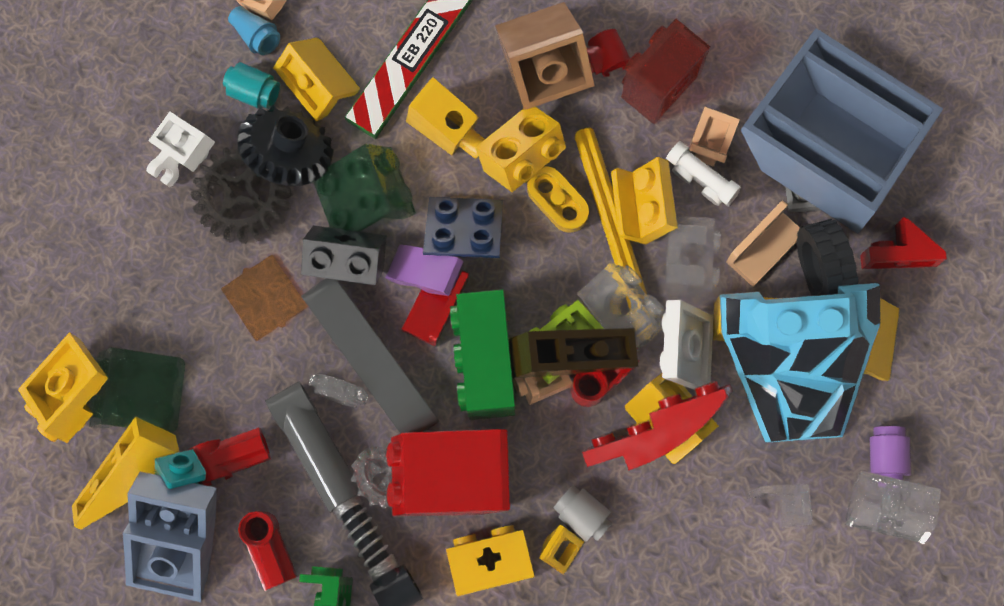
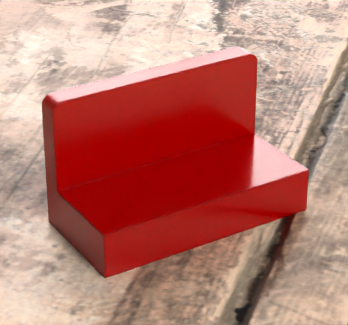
M462 270L449 296L431 294L421 290L402 327V331L436 347L451 316L450 306H456V294L463 292L468 282L469 273Z

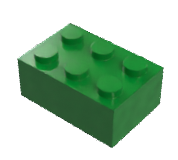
M492 290L456 294L457 306H450V315L454 337L460 336L461 344H453L457 374L463 373L464 382L457 383L458 403L461 412L467 411L470 420L515 416L504 291Z

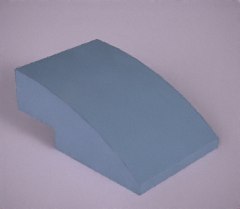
M140 471L127 493L129 523L123 532L126 585L201 602L209 573L213 547L217 488L192 483L169 489L161 476ZM136 577L145 578V579H149V580H154V581H158V582H163V583H167V584H171V585H176V586H180V587H185V588H189V589H193V590H188V589H184V588H179V587H174V586H170V585L160 584V583L151 582V581H147V580L137 579Z

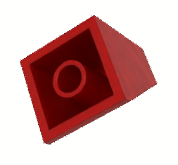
M507 429L410 432L391 437V443L387 446L386 459L388 466L392 467V483H389L387 488V502L389 507H392V516L485 515L510 510Z

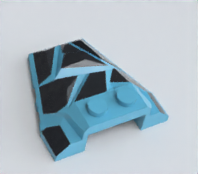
M878 283L838 286V294L766 300L760 292L720 295L721 333L735 363L734 366L743 383L748 401L765 442L843 437L880 326V285Z

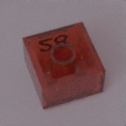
M677 19L667 28L663 25L659 27L649 40L651 46L643 54L640 52L635 53L624 68L626 75L621 82L624 85L621 98L653 124L665 114L701 74L711 47Z

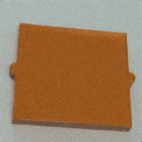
M270 255L251 269L244 268L242 275L221 288L256 342L276 328H284L286 321L308 307L273 255Z

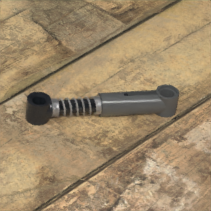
M298 381L265 400L273 418L286 434L328 512H335L337 519L343 520V529H348V538L354 540L353 547L358 548L360 551L358 557H363L365 559L364 566L370 568L368 573L371 579H373L370 589L379 606H413L423 599L422 593L404 564L402 566L398 565V562L394 559V554L387 552L386 548L388 545H383L381 541L383 536H378L375 531L378 526L373 527L370 522L372 517H368L365 513L367 508H362L363 501H361L362 498L360 496L363 492L318 416L312 400L309 401L311 398L301 382Z

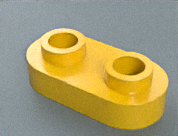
M544 166L527 181V193L530 199L559 230L572 233L579 231L585 226L589 215L588 204L558 170L553 167ZM543 182L551 184L552 190L548 193H542L538 186ZM566 209H573L577 216L573 220H567L564 218L563 212Z

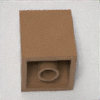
M565 2L495 25L506 62L524 110L595 86L583 32Z

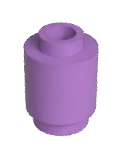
M900 426L874 427V436L870 437V474L879 476V483H903V476L911 475L910 437L906 436V428Z

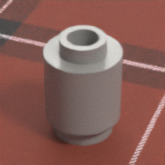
M572 485L553 507L560 514L558 518L585 542L591 536L598 541L612 525L607 519L611 511L584 488L579 490L576 486Z

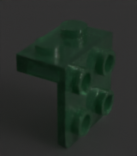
M365 143L328 166L326 174L314 182L330 228L361 232L383 218L405 219L416 214L412 203V193L404 182L399 169L400 161L391 147Z
M113 347L99 352V356L94 357L109 379L102 385L100 391L86 403L93 413L90 417L89 427L110 428L115 426L127 428L136 416L170 433L177 429L185 372V362L182 358Z

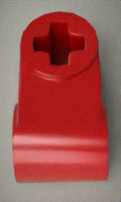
M634 368L577 373L570 390L572 398L580 406H595L616 385L618 386ZM586 379L594 381L598 385V394L594 396L584 395L579 389V382Z

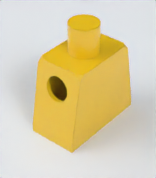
M434 77L429 80L409 105L406 122L450 155H453L460 147L474 159H477L479 156L475 147L485 140L484 137L474 130L479 117ZM446 117H448L451 121L457 124L460 128H449L446 124Z

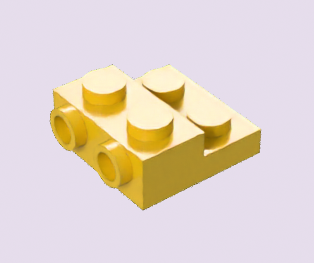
M69 332L21 385L18 391L26 402L24 405L25 410L37 419L39 423L37 426L38 431L53 442L60 439L68 443L93 415L86 403L100 391L102 385L109 378L81 339Z

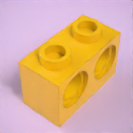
M532 107L526 110L523 108L475 148L483 171L510 192H514L551 160L556 159L566 149L560 123L537 107Z

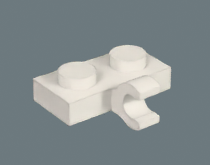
M169 112L149 139V142L162 151L149 163L146 171L157 178L160 172L166 169L160 181L171 187L179 177L178 164L181 163L194 172L198 165L207 158L209 150L215 141L175 114Z

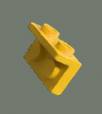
M656 157L633 172L621 168L611 171L618 235L621 238L646 245L678 228L668 160Z

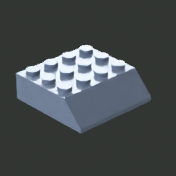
M816 28L743 125L741 132L762 172L858 234L875 214L943 108Z

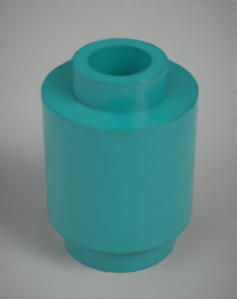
M242 62L237 63L235 67L230 66L223 78V86L226 87L227 96L257 109L263 107L270 109L275 104L280 92V82L275 81L273 75Z

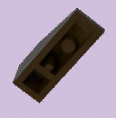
M634 328L528 331L508 339L512 378L547 377L639 367Z

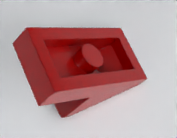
M903 217L895 225L897 246H894L893 241H877L871 243V247H868L860 255L862 269L937 267L947 259L946 251L906 217Z

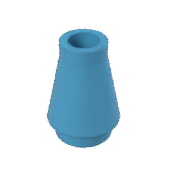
M238 6L230 12L228 22L236 29L252 53H259L264 56L276 49L280 42V33L277 31L275 24L251 13L243 6Z

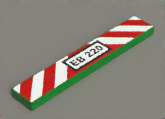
M427 0L344 117L345 120L376 140L473 0Z

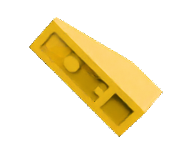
M135 416L72 504L74 527L83 529L128 503L127 493L140 471L155 474V458L180 452L176 435Z

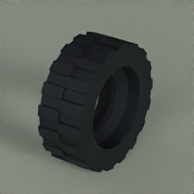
M828 219L799 228L797 232L798 258L811 296L838 294V286L856 285L859 283L852 248L842 227L837 224L836 220Z

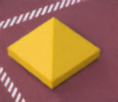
M559 525L544 540L539 558L564 575L584 541L564 526ZM563 541H570L557 561L554 555Z

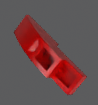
M714 381L695 388V396L682 400L679 393L658 401L659 408L649 413L653 426L647 420L627 427L629 433L627 435L615 438L613 432L591 439L593 446L582 452L587 467L623 456L629 471L669 453L694 435L721 409L733 392L731 384L719 387L718 382Z

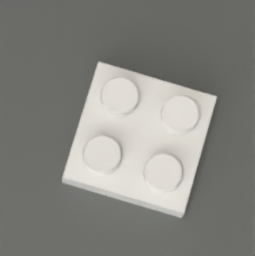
M682 300L666 301V313L662 317V329L665 334L664 351L660 356V367L663 372L662 378L694 390L699 386L711 383L713 315Z

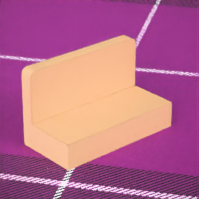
M783 200L734 249L726 261L753 287L797 242V232L800 227L783 213L788 206Z

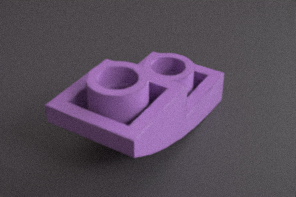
M399 245L385 278L399 285L418 287L427 293L449 296L459 278V271L463 260L454 256L423 255V248Z

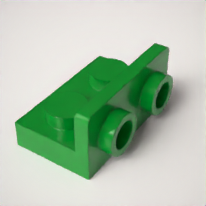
M312 566L311 574H300L299 582L322 584V592L316 593L314 606H351L353 577H343V569Z

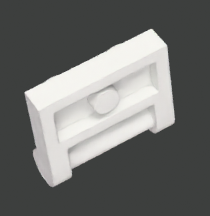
M681 141L667 155L666 159L675 165L672 169L674 174L688 184L692 179L704 188L701 192L702 195L713 204L719 206L723 202L729 207L738 196L741 187L733 180L727 181L690 153L689 147Z

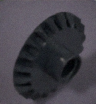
M272 105L268 111L259 108L255 114H248L245 122L241 123L237 135V147L246 165L260 177L285 186H303L322 178L331 165L334 149L331 148L332 138L324 136L325 127L315 126L314 118H304L302 110L297 114L292 113L288 106L283 110H278Z

